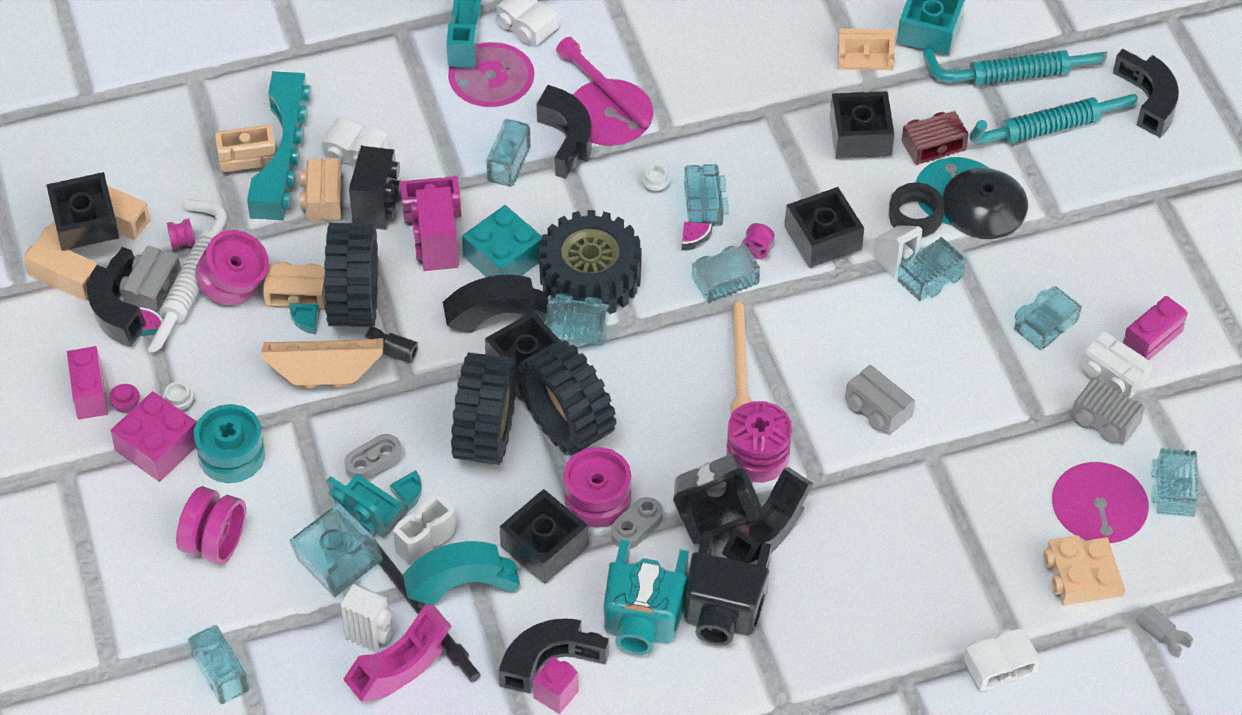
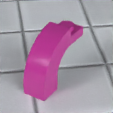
M433 604L424 605L409 629L396 643L379 653L358 656L343 680L361 702L380 699L396 692L422 674L441 654L444 648L440 643L452 627L451 624Z

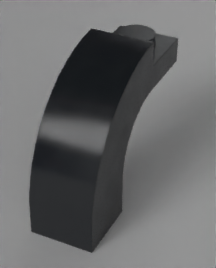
M1122 48L1116 56L1113 74L1139 87L1147 95L1148 99L1140 108L1137 126L1161 138L1173 121L1179 96L1177 80L1169 67L1154 55H1151L1145 61Z
M547 85L536 104L537 122L554 127L566 136L554 158L555 176L566 179L570 170H574L577 167L579 160L585 162L589 160L592 150L591 119L587 109L578 98L563 89Z
M121 247L118 253L110 260L107 268L96 265L89 278L87 296L97 322L105 334L113 340L131 347L141 334L146 321L138 306L120 300L121 293L119 289L121 281L125 276L129 277L135 259L131 249Z
M495 275L472 281L454 291L442 302L447 326L468 333L474 331L486 319L498 314L518 313L527 315L535 311L544 322L552 316L547 292L533 288L531 278L520 275Z
M790 467L784 468L768 499L762 506L763 512L761 516L754 521H748L743 525L734 527L721 554L728 559L757 564L762 542L772 544V554L784 541L805 508L802 505L814 483Z
M553 619L533 625L519 634L507 648L498 671L499 687L530 694L533 687V678L551 656L554 658L573 657L606 665L609 656V638L595 632H582V620Z

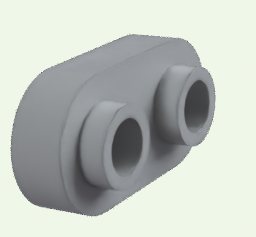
M382 434L349 452L345 457L347 475L352 479L356 474H359L367 480L398 462L402 454L399 439L391 434ZM384 452H390V453L387 454V455H383V454H382V453H384ZM360 466L365 467V468H363V469H356V468H358V467H360Z
M643 497L634 502L612 524L611 539L613 543L619 547L620 540L623 539L630 541V549L638 546L660 525L663 517V508L660 502L651 497ZM644 509H650V510H652V511H650V512H645V511H643V510H644ZM623 528H630L631 531H627V532H626V531H623L622 529H623Z

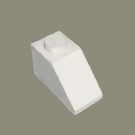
M897 226L890 231L880 233L875 238L873 257L894 279L915 268L918 264L923 231L919 226Z

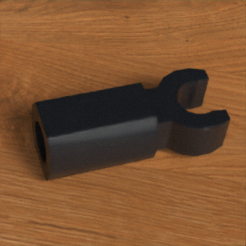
M370 327L365 335V338L368 339L384 338L383 354L408 363L413 362L418 351V342L393 333L385 334L375 327Z

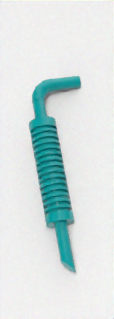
M932 49L923 51L929 72L935 79L946 83L971 80L973 86L1004 83L1005 81H1019L1021 79H1035L1037 77L1042 78L1053 75H1066L1070 73V67L1102 63L1108 54L1105 51L1069 56L1067 50H1058L1041 54L1004 57L1003 59L972 61L970 69L952 71L944 70L939 66Z
M1130 94L1099 103L1095 97L1002 120L1001 128L985 131L988 126L987 122L979 120L970 132L969 139L974 144H986L1000 139H1004L1007 144H1013L1032 139L1033 137L1036 138L1084 124L1098 122L1101 119V113L1132 106L1138 101V96Z

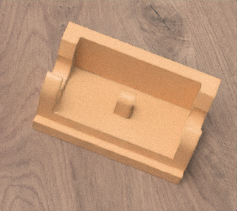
M839 28L838 69L893 71V55H895L894 30Z

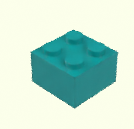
M907 0L899 20L896 43L924 50L932 49L933 52L949 56L963 19L966 0Z
M504 205L462 235L463 257L485 277L495 275L522 276L539 264V246H541L542 235L508 206Z

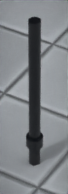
M377 541L369 543L367 546L369 553L415 612L419 614L426 604L407 597L403 574ZM447 633L440 643L447 651L446 657L453 666H458L470 682L476 681L481 674L468 659L469 653L462 644H457L450 634Z

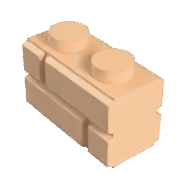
M272 124L215 132L221 172L258 167L264 168L276 153Z
M311 158L306 160V170H301V187H306L305 192H300L301 210L306 209V216L309 221H322L323 219L340 220L342 215L341 160L339 158H325V160Z
M288 262L269 264L263 288L265 305L289 307L290 303L319 304V309H325L324 267L315 263H309L306 266L291 265Z

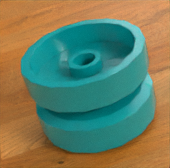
M227 404L219 405L206 411L198 419L194 429L195 445L200 467L207 476L215 481L229 484L242 482L259 471L265 459V448L261 424L254 412L244 406Z

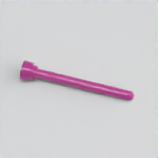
M569 36L559 42L556 52L563 60L574 62L640 127L646 128L649 125V119L581 54L580 45L576 40Z

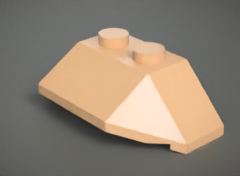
M384 338L263 342L261 357L293 385H301L303 388H315L321 384L345 387L355 383L383 355Z

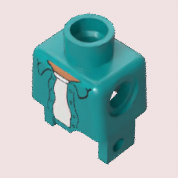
M621 539L616 561L609 564L604 596L603 627L607 633L616 635L615 643L621 650L636 655L648 654L653 649L654 641L671 643L675 639L685 606L689 551L679 550L675 572L661 567L658 560L642 558L639 562L628 564L630 541Z

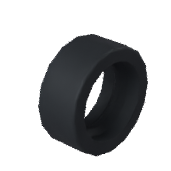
M913 182L898 187L892 193L889 202V219L894 228L897 226H919L923 230L922 237L933 234L941 226L944 201L937 189L929 184ZM918 201L929 205L933 209V213L925 218L915 219L902 214L899 208L907 202Z

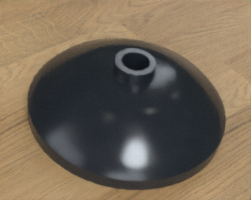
M973 168L965 170L954 176L948 182L943 192L944 214L948 221L960 232L974 238L997 239L1010 235L1022 225L1028 211L1027 195L1020 183L1010 175L996 169Z

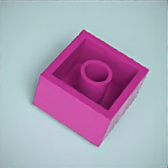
M450 187L415 190L416 202H411L415 242H420L415 243L416 260H422L423 271L458 268L456 229Z
M152 391L119 421L110 432L115 451L160 482L196 448L194 429L197 421Z

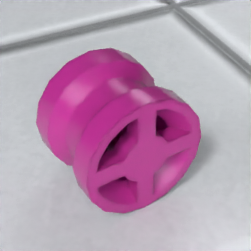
M189 218L183 219L181 223L177 224L173 222L166 223L172 251L179 250L181 246L185 245L193 247L195 240Z
M760 223L749 225L746 237L741 243L742 252L753 259L766 258L770 251L769 245L773 243L775 238L773 230Z

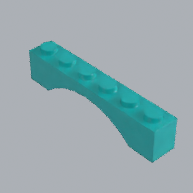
M482 0L453 1L446 42L448 67L476 66Z
M272 71L268 90L270 109L283 129L282 139L272 160L258 174L251 178L247 204L250 219L284 221L286 209H291L292 194L289 190L290 187H295L296 172L293 168L294 165H299L300 150L297 147L298 144L303 143L304 129L301 125L302 122H307L308 108L305 106V103L311 100V85H307L305 73Z

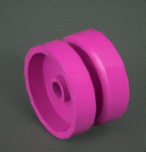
M238 230L223 231L212 238L196 265L195 278L201 291L218 304L229 306L242 304L252 297L264 279L269 268V258L265 247L254 236Z
M593 447L574 454L566 463L563 473L565 507L588 526H610L629 508L631 503L632 475L630 465L622 455L612 449Z
M204 486L196 488L187 500L179 519L176 532L177 549L193 556L202 553L204 559L219 565L226 563L235 551L243 532L246 520L245 501L228 494L220 498L219 492Z

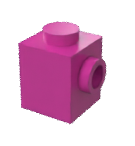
M553 656L533 678L534 699L559 715L579 692L578 672L574 666L567 661H559Z

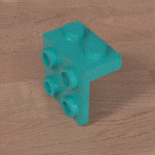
M356 474L347 486L331 476L326 480L329 488L328 494L335 503V510L345 518L351 516L356 519L358 525L369 534L375 532L384 538L406 511L403 503L359 474Z

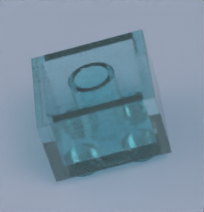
M339 502L289 540L298 561L334 598L384 560L375 538Z

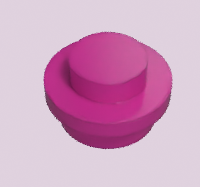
M131 384L117 385L109 394L111 406L122 413L130 412L137 406L140 400L138 389Z

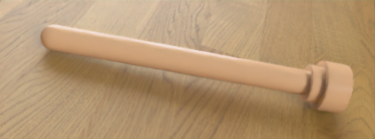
M740 301L734 302L732 306L736 396L730 403L731 415L739 406L752 402L748 396L744 304Z

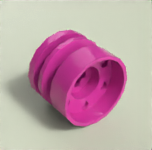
M752 401L739 406L732 412L728 421L726 456L735 453L741 457L752 483H765L774 480L787 467L792 436V424L787 413L779 406L766 401Z

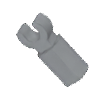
M1150 605L1139 616L1138 623L1161 643L1165 642L1173 656L1179 657L1182 652V648L1177 645V642L1185 644L1188 648L1192 646L1194 640L1188 632L1178 631L1176 625L1153 605Z

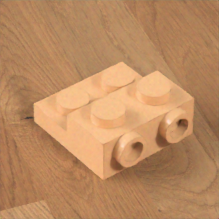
M1077 535L1049 540L1047 549L1043 551L1044 563L1046 568H1051L1053 591L1055 595L1059 594L1063 606L1124 596L1125 587L1108 537L1081 541L1080 536Z

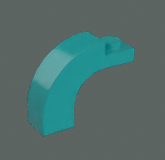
M481 541L456 542L436 548L421 556L403 574L407 597L433 605L450 589L464 583L482 582L510 592H514L520 586L515 561L506 557H500L496 544Z

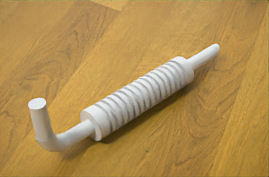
M187 199L185 203L186 210L214 215L215 219L210 230H202L161 306L159 311L164 319L148 347V352H155L162 348L173 325L183 323L199 293L200 288L195 278L196 265L212 238L222 232L228 219L226 210L220 204Z

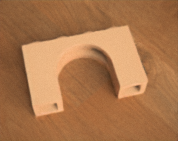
M108 186L118 233L136 240L151 221L147 202ZM53 221L50 226L44 228L41 237L25 252L23 259L27 274L32 278L87 301L89 278L99 263L71 250L62 251L55 221Z

